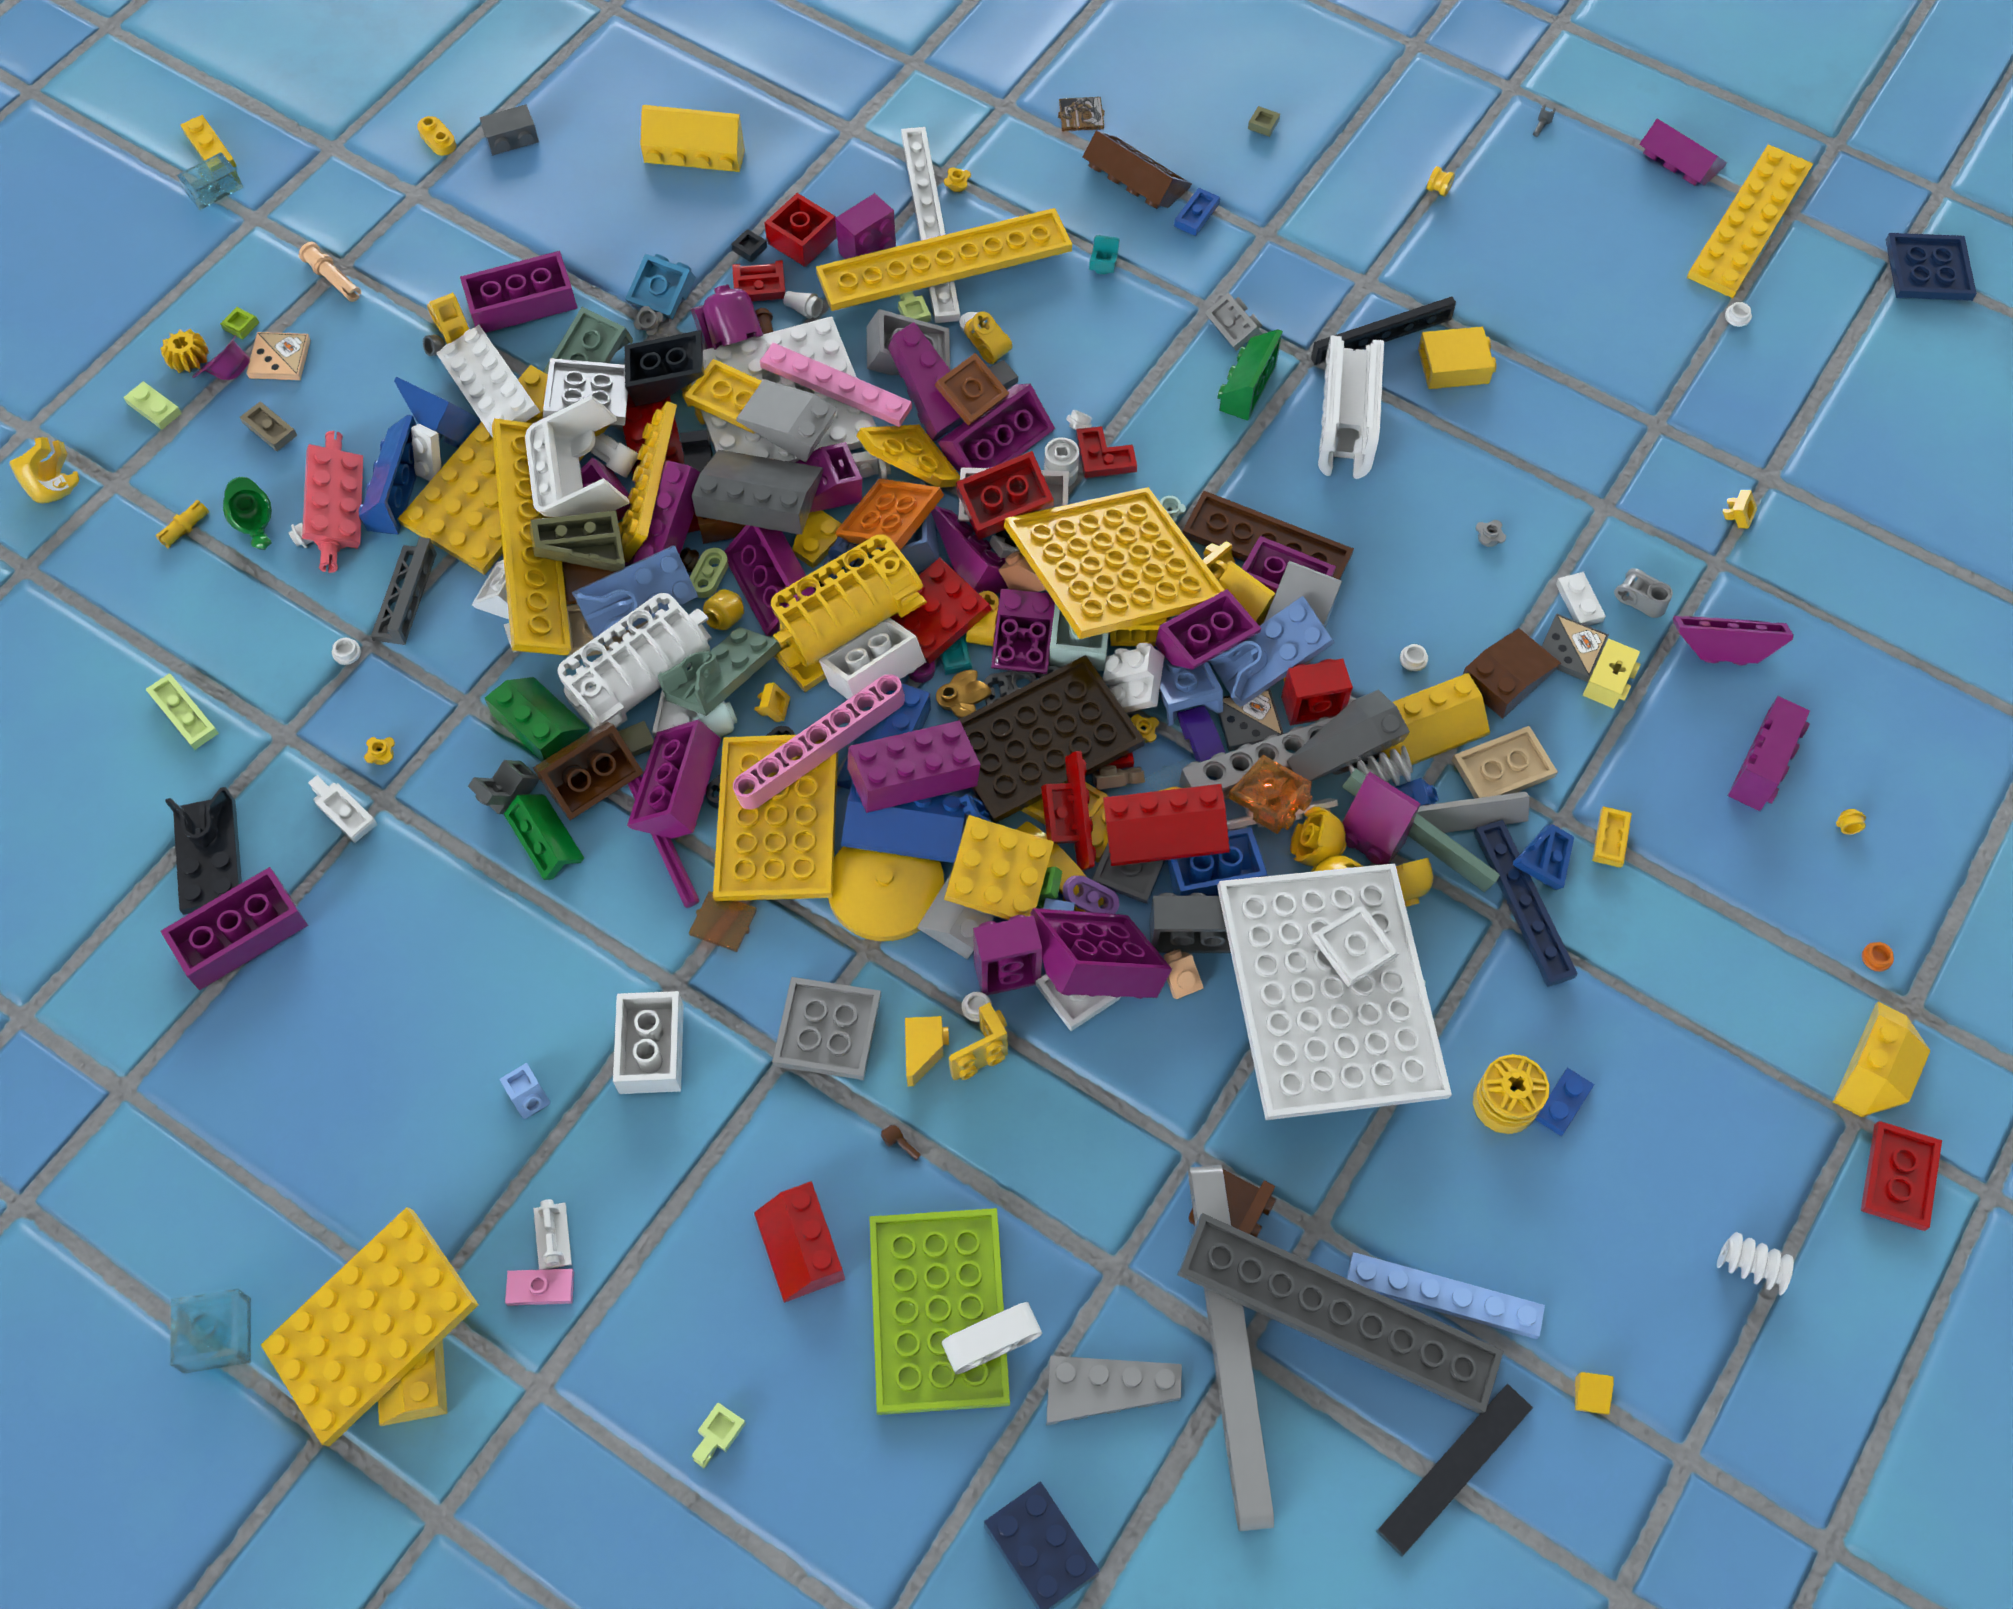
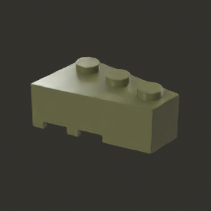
M616 510L534 519L530 522L533 552L536 557L614 572L625 567Z

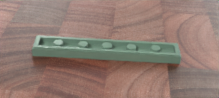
M1355 769L1342 787L1356 797L1366 775ZM1418 813L1416 814L1408 835L1410 838L1483 892L1487 891L1500 876L1499 873Z

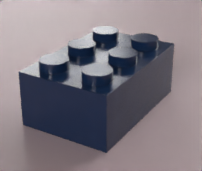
M1041 1481L984 1521L985 1530L1036 1609H1054L1099 1576V1568Z

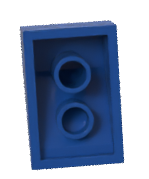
M395 378L394 382L417 423L437 432L440 440L442 436H445L444 442L459 448L460 444L481 423L479 417L403 379Z

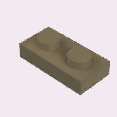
M258 402L240 416L242 423L276 451L280 450L297 436L295 430L262 402Z

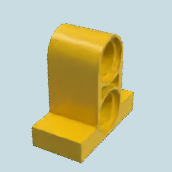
M453 292L427 304L428 311L443 335L446 344L452 343L469 330Z

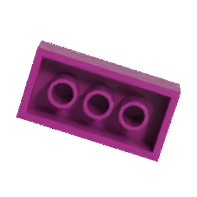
M560 251L460 276L475 327L480 325L485 333L578 309Z
M959 720L851 745L848 750L847 769L864 809L868 813L975 787L978 784L980 762Z
M268 867L160 932L186 976L201 990L307 927L308 924L271 867Z

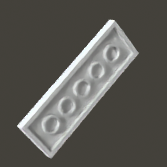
M480 325L467 330L464 335L452 343L446 344L436 353L492 438L494 418L526 422L540 413Z

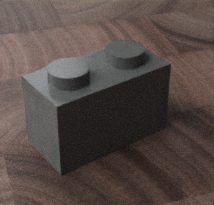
M526 104L479 117L492 156L539 142L533 119Z

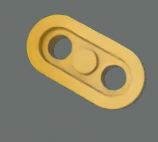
M427 116L418 122L417 128L420 137L435 154L444 156L454 152L456 149L455 138L440 119Z

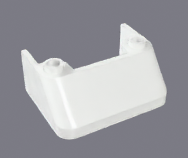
M592 395L533 423L526 431L525 442L533 506L543 516L561 517L614 511L629 504V499L604 478L583 488L579 457L593 449L595 431L617 421L616 416Z

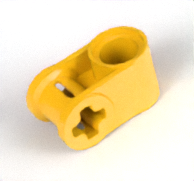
M985 311L976 313L964 326L965 335L977 348L982 358L989 364L997 362L1013 347L1009 336L1002 331L993 317Z
M983 591L979 594L990 604L992 610L967 631L966 643L994 647L999 598L993 592Z

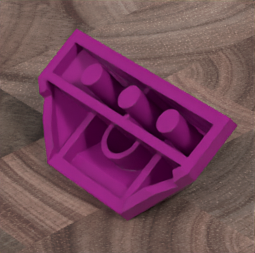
M1694 616L1673 617V623L1680 635L1698 657L1708 663L1727 661L1736 665L1758 664L1792 641L1794 636L1787 623Z

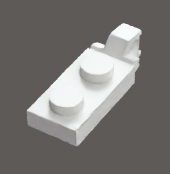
M318 775L308 782L312 790L317 794L313 800L318 808L354 843L378 825L375 819L338 783H332L328 786Z

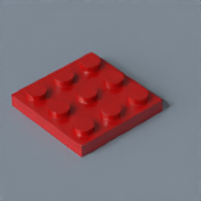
M940 557L919 575L923 587L917 592L924 597L927 603L902 618L898 613L890 617L917 637L924 658L929 664L992 610L990 604Z

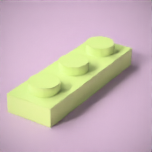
M170 673L146 688L148 694L194 750L219 734Z

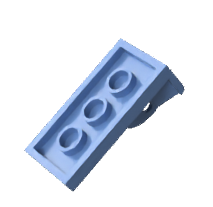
M674 545L572 592L593 638H596L659 593L671 595L679 605L698 597ZM659 603L658 611L660 609H663L664 611L669 610V603H667L666 605ZM651 610L648 611L651 614L652 618H654L655 613L652 614ZM638 618L633 622V627L648 620Z
M1304 596L1261 624L1260 633L1209 660L1230 692V697L1240 708L1286 677L1288 668H1293L1297 664H1305L1335 643Z
M1164 656L1159 694L1167 709L1168 726L1174 724L1177 713L1185 708L1199 705V707L1204 706L1207 710L1216 713L1223 712V690L1208 661L1192 670L1171 665Z

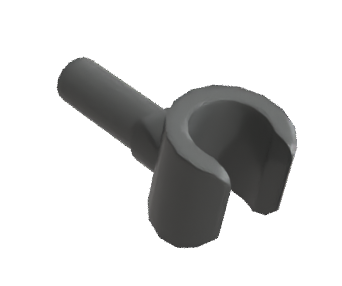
M1546 104L1542 106L1538 117L1539 123L1533 132L1535 137L1539 136L1545 124L1552 122L1556 108L1549 112L1545 110Z

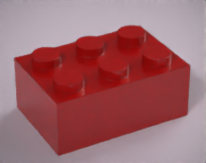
M1033 451L956 482L957 493L978 540L1005 530V518L1054 508L1053 496Z

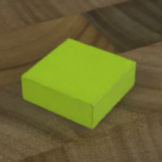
M236 307L220 325L223 330L234 336L237 335L236 337L243 340L259 324L256 316Z

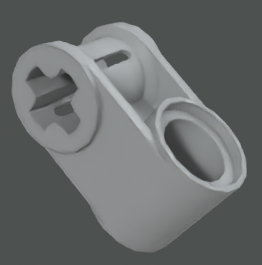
M1629 569L1623 584L1618 585L1614 590L1616 598L1649 617L1658 618L1664 615L1673 595L1671 587L1647 575L1642 570Z

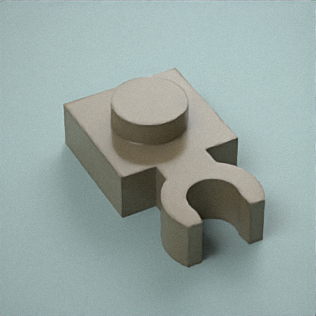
M1108 765L1092 773V782L1097 790L1123 787L1129 783H1144L1145 777L1141 767L1121 770L1116 768V766Z

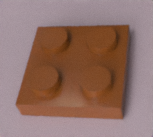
M976 353L940 378L934 385L968 426L1006 399L1010 394Z

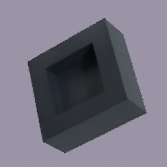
M747 229L731 244L732 251L749 262H753L767 248V240Z

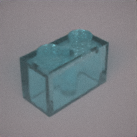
M222 153L177 175L185 193L199 210L243 188L235 168Z

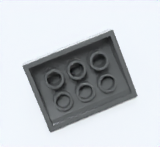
M718 450L699 474L693 490L692 499L695 514L699 517L802 535L823 474V468Z

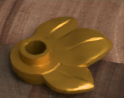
M965 670L954 675L949 684H945L937 690L936 700L940 707L952 711L958 718H963L976 711L975 704L989 697L992 694V690L984 682L977 680L978 672L976 670Z

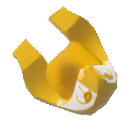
M34 438L35 445L22 456L11 460L9 465L20 485L35 502L44 504L61 500L71 494L74 487L78 485V472L73 471L70 475L61 473L68 454L64 442L59 440L52 441L55 453L48 460L40 462L49 455L51 448L48 438Z

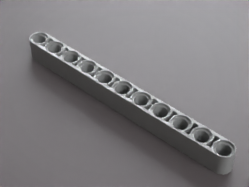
M1222 1166L1190 1167L1188 1169L1195 1227L1202 1213L1231 1226ZM1204 1288L1237 1526L1239 1531L1274 1528V1513L1243 1305Z

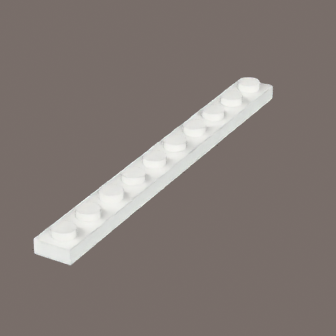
M926 128L901 129L920 241L945 235ZM954 281L929 287L935 323L960 321V309Z

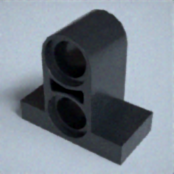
M707 430L680 433L684 464L692 466L701 473L713 457Z

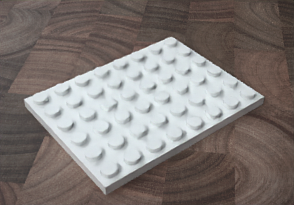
M1395 863L1219 881L1217 888L1265 1120L1448 1099L1452 1095ZM1363 904L1400 954L1389 963L1347 987L1312 939V936L1318 930Z

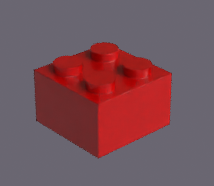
M796 193L764 222L767 244L806 267L837 238L836 216L801 194Z
M1343 658L1337 660L1325 659L1319 663L1309 665L1297 664L1293 668H1288L1281 699L1290 726L1314 722L1323 717H1335L1348 705L1353 686Z

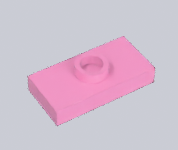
M574 1270L507 1271L505 1304L507 1306L572 1304Z

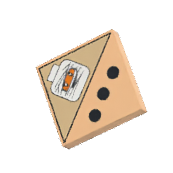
M257 332L247 369L249 379L301 380L311 341L309 335Z

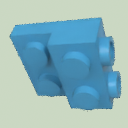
M645 253L625 300L640 308L649 306L654 312H661L664 317L673 320L681 300L687 299L696 277L691 272L692 269L684 263L678 262L675 265L662 255L655 254V256H651Z

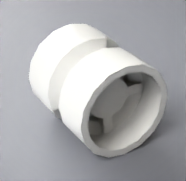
M1062 437L1048 442L1045 447L1044 470L1069 471L1068 486L1075 483L1078 478L1079 448L1077 444L1071 439Z

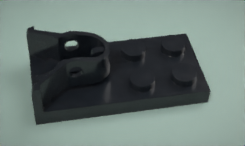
M226 787L220 788L211 800L181 806L172 798L165 799L166 804L173 811L179 910L183 915L192 913L242 883L236 801Z

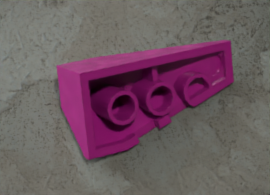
M936 506L931 511V514L955 572L978 594L983 591L998 594L1001 589H1008L1007 584L998 571L1006 563V558H1000L991 551L992 547L988 540H978L976 535L973 534V528L964 521H958V515L952 510Z

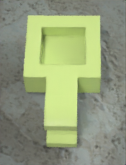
M913 291L899 294L901 301L898 302V309L901 315L924 322L931 321V314L922 295L915 297Z
M717 1403L698 1429V1433L704 1439L692 1454L693 1461L705 1468L712 1459L717 1447L727 1452L745 1426V1420L720 1403Z

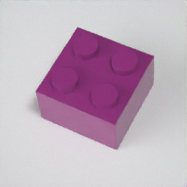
M875 193L835 218L838 251L844 259L896 246L894 210Z

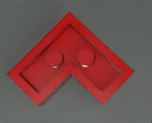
M1102 426L1076 429L1084 478L1137 472V461L1133 444L1107 447Z

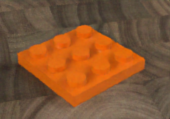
M879 478L836 530L835 534L837 538L841 537L850 543L861 544L873 536L883 534L888 536L897 548L901 550L943 498L944 494L940 487Z

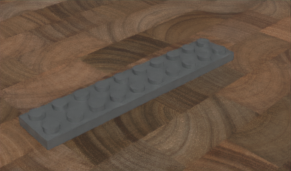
M1204 1213L1199 1216L1178 1271V1276L1478 1414L1486 1412L1503 1350Z

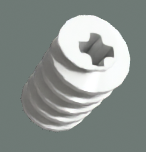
M1405 746L1401 747V755L1395 748L1391 749L1390 759L1382 752L1379 753V762L1373 756L1368 757V766L1362 760L1357 762V769L1363 774L1367 775L1371 772L1387 783L1392 779L1396 785H1400V776L1402 775L1407 782L1411 781L1413 768ZM1352 764L1349 765V770L1351 774L1355 770Z
M1735 1232L1727 1239L1717 1260L1718 1268L1725 1262H1729V1273L1732 1274L1740 1267L1742 1279H1745L1750 1273H1754V1284L1758 1285L1765 1278L1767 1279V1290H1771L1777 1283L1779 1284V1295L1784 1294L1793 1274V1256L1785 1254L1781 1258L1780 1251L1775 1248L1768 1253V1246L1763 1243L1758 1244L1755 1248L1756 1243L1754 1239L1749 1237L1743 1242V1236L1738 1232Z

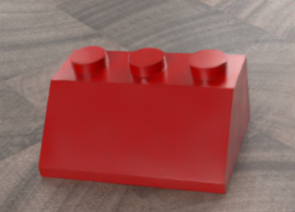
M812 1181L780 1192L754 1212L784 1303L845 1280L843 1269Z

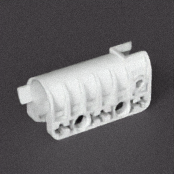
M1330 336L1326 354L1322 431L1318 460L1319 469L1326 476L1332 474L1333 457L1354 459L1353 478L1355 479L1364 477L1372 468L1380 433L1383 340H1373L1370 345H1366V350L1356 349L1353 351V349L1344 348V341H1342L1341 336Z
M659 593L559 664L558 676L564 685V693L568 702L592 730L606 722L614 724L617 728L628 720L626 712L661 688L658 680L660 672L664 673L680 664L684 658L700 651H710L708 641L712 637L702 625V623L708 620V617L698 608L688 615L669 594ZM662 603L666 605L667 603H669V610L664 611L663 609H660L658 611V604ZM651 610L652 614L655 613V617L652 618L651 614L648 611ZM638 618L648 620L639 629L633 627V622ZM627 626H628L630 632L632 633L631 635H630L629 632L626 633V629H625V628H626ZM615 635L618 636V637L623 636V637H622L623 640H622L621 642H619V643H618V642L612 643V642H613V639H612L613 636H615ZM605 643L606 647L609 646L610 650L607 651L605 646L602 644ZM592 651H600L603 654L593 662L587 660V655ZM582 659L586 667L580 666L579 660ZM566 669H576V674L573 676L567 675Z

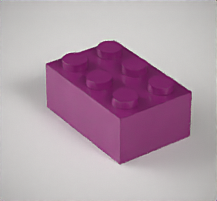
M1016 915L1008 921L999 923L988 921L973 928L974 966L982 993L988 996L1036 985V980L1041 978L1042 945L1034 915L1027 917L1025 915Z

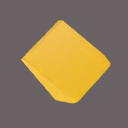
M1580 1372L1575 1377V1410L1609 1415L1614 1377Z

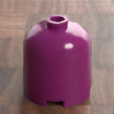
M729 284L714 288L715 294L709 296L703 305V312L714 350L721 346L720 344L727 346L753 337V334H755V337L763 336L751 298L747 292L739 288L730 289Z

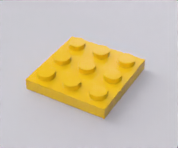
M969 815L944 900L1007 920L1016 915L1031 916L1032 909L1037 907L1054 842Z

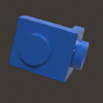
M1422 777L1395 787L1421 803L1420 806L1436 804L1435 802L1439 801L1435 787L1429 785Z

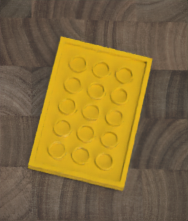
M796 735L723 737L713 898L715 901L833 898L838 752L761 806L749 810L740 805L733 790L734 780L741 773ZM820 739L816 741L815 744H820L824 742L825 739ZM795 756L791 760H798L802 756ZM772 772L767 777H773L778 772ZM748 789L743 794H749L754 789Z
M406 1207L261 1344V1347L321 1445L330 1447L479 1304L415 1211Z

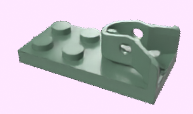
M581 307L551 358L610 363L618 350L628 343L632 344L633 338L624 326ZM549 362L543 371L548 374Z
M738 627L711 651H700L684 658L680 664L664 673L660 672L658 680L667 701L707 716L781 650V646L773 638ZM691 663L690 669L687 670V665Z

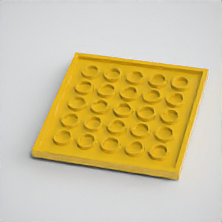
M1149 487L1005 518L1004 528L1079 639L1180 615L1224 591V588Z

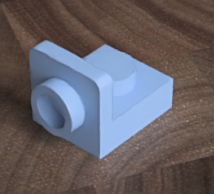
M527 1063L499 1079L523 1119L530 1117L550 1104L548 1097Z

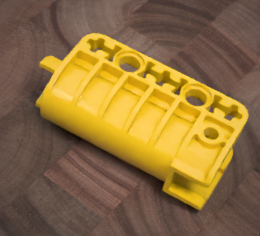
M882 534L871 537L779 591L772 597L771 606L773 612L781 623L780 631L775 633L773 637L780 645L787 643L789 646L779 652L789 670L800 663L808 667L896 613L902 618L927 603L924 597L917 592L923 587L918 574L888 536ZM880 545L881 547H885V550L881 551L879 549H876V547ZM867 553L872 556L871 559L868 558ZM858 558L864 560V563L859 567H851L849 565ZM832 573L837 575V578L834 580L831 577L828 578ZM820 580H821V583L824 584L823 587L820 586V583H819ZM808 587L816 588L815 593L810 596L801 594ZM796 594H797V597H798V599H799L798 602L796 601V598L793 597V596H795ZM785 602L786 604L788 603L789 606L787 608H784L783 606H780V603Z

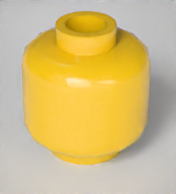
M721 589L716 592L703 605V613L708 617V620L705 622L711 628L718 630L731 628L744 615L741 597L727 589Z

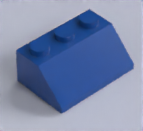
M1252 827L1228 831L1230 853L1168 860L1173 893L1176 896H1189L1193 893L1219 896L1217 888L1219 881L1268 876Z

